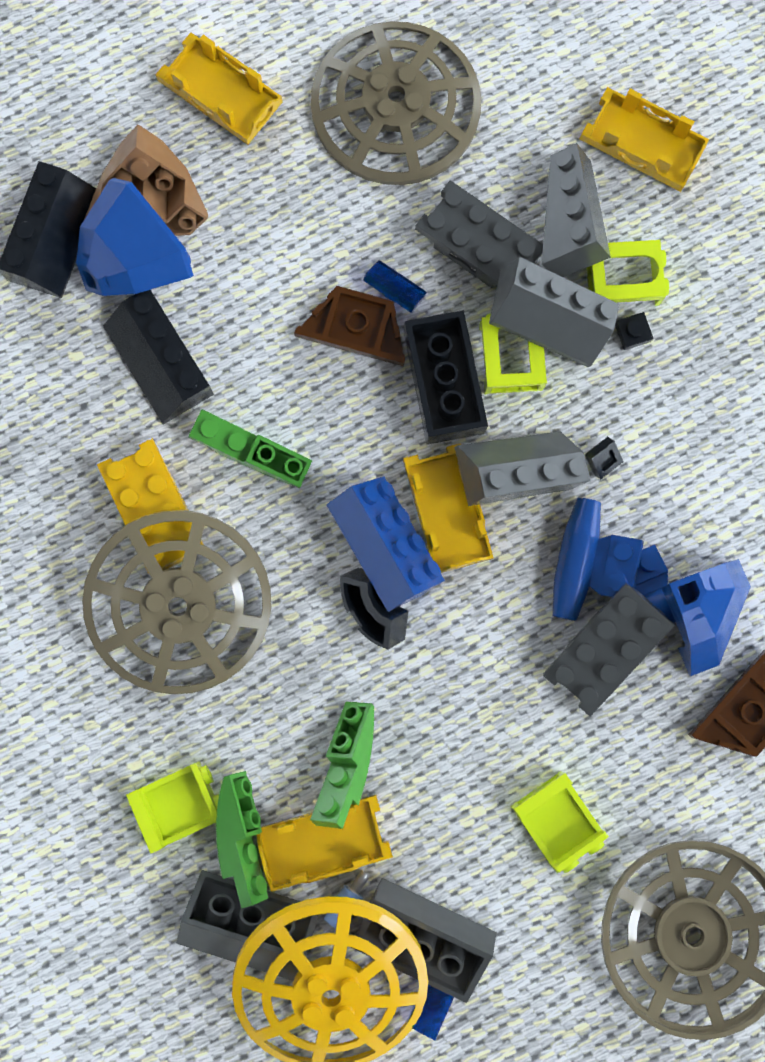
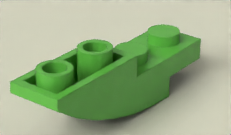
M201 409L188 438L215 450L216 453L297 488L301 487L312 463V460L259 434L256 436Z
M345 702L326 753V757L331 764L310 819L316 826L343 829L351 804L359 805L368 774L373 744L374 706L372 703Z
M246 771L224 776L219 793L216 818L217 850L222 878L225 879L233 876L241 908L253 906L268 899L267 883L262 875L258 860V849L252 837L262 833L260 826L261 818L255 807L252 796V784L247 777Z

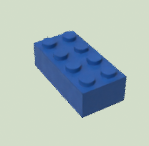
M384 476L353 485L326 504L388 612L420 597L445 581L439 565L433 561L425 547L423 538L416 532L408 512L402 508L395 496L392 485L387 482Z

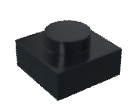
M644 312L616 320L615 327L624 350L653 341L654 338Z
M608 436L584 454L593 474L600 480L624 462L615 441Z

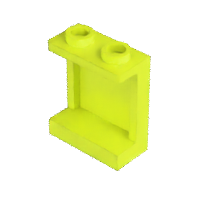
M200 761L126 794L150 854L205 827L216 824L219 794L214 795L210 783H213L214 780L207 765L202 766Z
M562 771L511 805V808L550 866L557 873L561 871L567 873L579 864L578 859L587 852L589 855L598 852L605 845L603 841L609 837L601 829L571 785L573 784L572 781Z

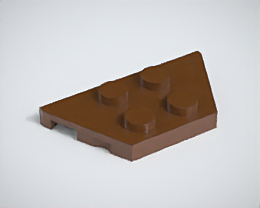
M336 286L327 295V299L319 304L312 311V315L301 326L299 325L294 332L295 337L403 367L405 364V355L403 354L394 301Z
M765 649L688 734L691 738L753 757H757L765 748Z

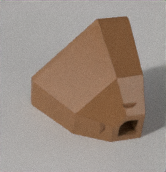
M138 124L120 143L104 169L86 213L87 216L108 181L117 178L132 182L175 236L191 235L208 219V212L187 168L160 138Z

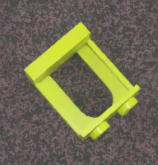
M660 240L608 243L611 258H650L652 282L606 286L604 260L586 268L588 289L616 303L654 300L655 306H659L669 294V280L664 278L663 269L666 266V252L661 250Z
M491 313L487 314L486 317H482L479 330L482 332L484 356V394L543 391L547 384L544 348L528 341L530 373L501 374L498 331L500 328L489 324Z

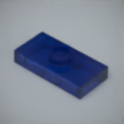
M380 260L371 267L363 279L364 282L384 294L386 298L394 301L410 313L416 309L427 294L424 289Z
M428 985L427 998L422 1013L416 1024L412 1026V1029L436 1040L454 997ZM415 1005L411 1010V1013L407 1019V1023L414 1012Z

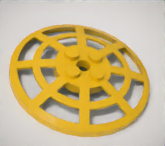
M326 896L307 899L289 905L272 914L257 926L246 939L237 956L233 971L232 998L235 1012L241 1026L249 1037L265 1052L283 1062H369L387 1053L400 1043L413 1029L420 1017L427 998L428 989L426 962L420 944L411 930L398 917L384 908L364 900L349 897ZM326 913L338 914L335 933L317 934L295 942L285 928L289 923L308 916ZM351 916H359L376 922L391 931L397 939L382 951L368 940L355 935H349ZM273 934L284 951L271 963L264 980L246 975V967L254 952ZM333 945L332 956L321 957L310 962L303 954L304 951L315 947ZM347 947L360 950L374 960L364 968H361L357 963L345 958ZM407 948L417 969L419 989L418 992L400 994L398 975L392 961ZM291 960L299 970L292 986L274 983L281 969ZM383 970L389 981L390 995H371L369 980ZM242 987L262 994L263 1011L270 1024L269 1026L255 1030L244 1012ZM329 990H334L339 993V995L335 998H326L323 996V994ZM271 997L291 1000L294 1014L279 1021L274 1012ZM415 1005L409 1019L397 1033L385 1042L377 1036L390 1023L397 1007ZM368 1008H387L382 1018L372 1029H369L361 1021ZM304 1024L318 1031L316 1042L303 1040L289 1031ZM349 1028L358 1037L344 1043L329 1044L331 1032ZM280 1035L284 1040L296 1047L313 1051L312 1057H302L289 1053L267 1040ZM364 1044L372 1048L369 1051L351 1057L325 1059L326 1053L348 1051Z

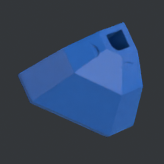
M117 178L109 180L80 226L76 264L86 291L101 296L137 294L194 276L190 265L191 258L186 248L134 184Z
M739 559L703 570L661 588L685 643L678 650L689 676L720 665L751 588Z

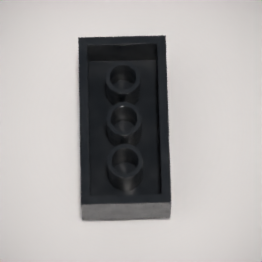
M464 310L405 321L404 337L426 445L485 434L488 422Z

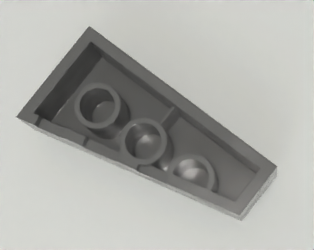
M577 143L550 156L541 265L561 277L568 276L611 258L592 163Z

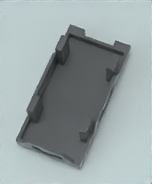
M451 180L441 191L443 199L429 216L424 214L415 226L416 231L434 243L433 248L477 277L490 288L497 287L501 269L521 257L536 264L543 252L542 243Z
M625 583L569 642L565 650L543 673V676L554 686L557 683L565 686L581 701L578 707L591 717L668 634L675 624L638 590Z

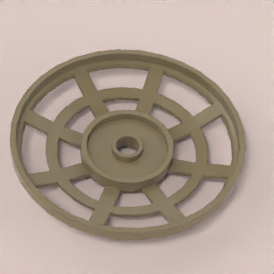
M390 21L360 28L345 36L331 48L323 58L314 77L311 88V112L319 140L339 165L352 174L368 181L386 185H406L431 179L446 171L461 158L470 146L477 131L481 115V92L473 66L465 54L451 40L441 33L422 25ZM384 30H409L429 36V38L422 46L404 40L387 41ZM373 34L375 44L359 51L349 62L334 57L348 43L363 35ZM439 43L449 48L460 59L469 77H452L446 64L433 53V50ZM390 49H406L414 51L416 54L410 63L393 61ZM379 52L382 64L371 72L357 66L367 56ZM429 59L439 69L444 79L428 81L426 76L420 71V68ZM326 68L341 72L336 90L337 104L320 111V85ZM349 76L363 82L362 96L345 101V88ZM472 89L473 111L466 132L451 122L456 108V90ZM397 91L404 95V99L394 102L388 96L390 93ZM448 92V104L444 116L430 107L431 93ZM364 109L365 114L372 122L366 133H363L354 124L349 116L350 112ZM340 116L347 131L360 142L352 158L346 155L333 142L325 128L324 122ZM424 118L436 125V128L428 135L419 140H414L412 128L421 123ZM381 129L400 132L403 144H389L380 142L376 138ZM444 132L459 142L445 157L430 166L420 168L417 151L433 144ZM370 149L386 154H406L409 171L385 172L369 168L362 163Z
M186 510L161 511L145 515L128 523L114 533L101 547L90 566L85 580L82 598L83 618L88 636L96 652L120 677L138 687L153 692L166 694L195 693L210 689L227 681L239 672L255 655L263 642L269 625L271 589L267 572L258 553L236 529L217 518L199 512ZM162 522H192L188 541H165L148 546L140 532V529ZM204 526L213 528L229 537L243 550L246 557L230 566L217 552L201 545ZM128 537L137 554L122 568L115 584L97 579L99 569L107 556L121 541ZM167 551H185L181 568L176 567L162 570L154 556ZM197 554L211 560L222 570V573L207 581L202 575L193 571ZM143 562L152 577L145 585L143 591L124 587L130 574ZM253 567L258 575L262 591L261 617L243 614L244 597L238 577ZM230 583L234 595V612L216 609L214 592ZM93 591L111 596V617L117 634L102 642L96 632L92 616ZM173 598H182L186 601L187 608L182 613H174L169 609V602ZM121 600L139 604L141 621L127 629L121 617ZM212 621L229 624L230 628L224 638L214 648H211L203 634L208 630ZM240 627L258 629L246 653L235 665L226 670L217 656L223 653L232 643ZM149 631L154 637L162 640L159 656L156 657L144 651L133 640ZM192 641L201 656L188 660H171L175 644ZM125 645L136 657L150 665L156 666L152 682L142 680L126 671L111 657L109 652ZM207 663L216 676L208 681L194 685H164L168 669H190Z
M685 840L668 843L652 849L639 857L623 872L610 893L603 914L601 928L603 957L610 979L618 993L629 1007L651 1026L667 1034L685 1039L710 1040L727 1037L749 1027L765 1014V990L748 1009L724 1021L718 1003L719 1000L734 993L748 977L765 988V972L754 966L759 950L758 926L765 925V911L754 913L746 896L731 882L740 868L744 867L765 890V872L748 857L727 846L709 841ZM679 850H706L721 854L730 860L720 874L701 868H682ZM666 854L669 872L651 881L642 890L640 895L625 887L630 877L643 865L658 856ZM684 878H702L714 883L705 898L688 896ZM668 882H672L675 899L669 902L663 909L648 901L649 897L658 888ZM725 890L734 897L744 915L727 918L723 911L716 906ZM619 897L633 906L628 921V946L611 951L610 922L614 905ZM642 911L656 920L654 938L637 942V925ZM692 927L699 928L701 933L700 940L695 944H688L685 938L688 929ZM748 928V947L746 956L742 959L731 952L732 932ZM658 951L668 964L660 981L649 972L642 960V955ZM633 960L640 976L655 990L648 1009L641 1005L627 990L618 975L615 965ZM724 962L737 970V973L726 984L714 990L710 973L719 969ZM680 972L684 975L696 976L701 993L688 994L671 988ZM667 998L686 1005L705 1004L712 1025H682L661 1018L660 1014Z

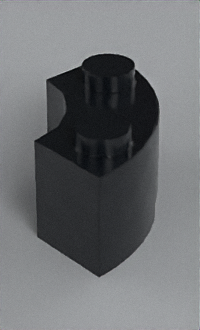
M358 567L341 575L340 589L344 607L347 613L351 612L353 618L360 626L358 630L374 644L387 650L404 641L409 611L399 606L388 612L362 568Z

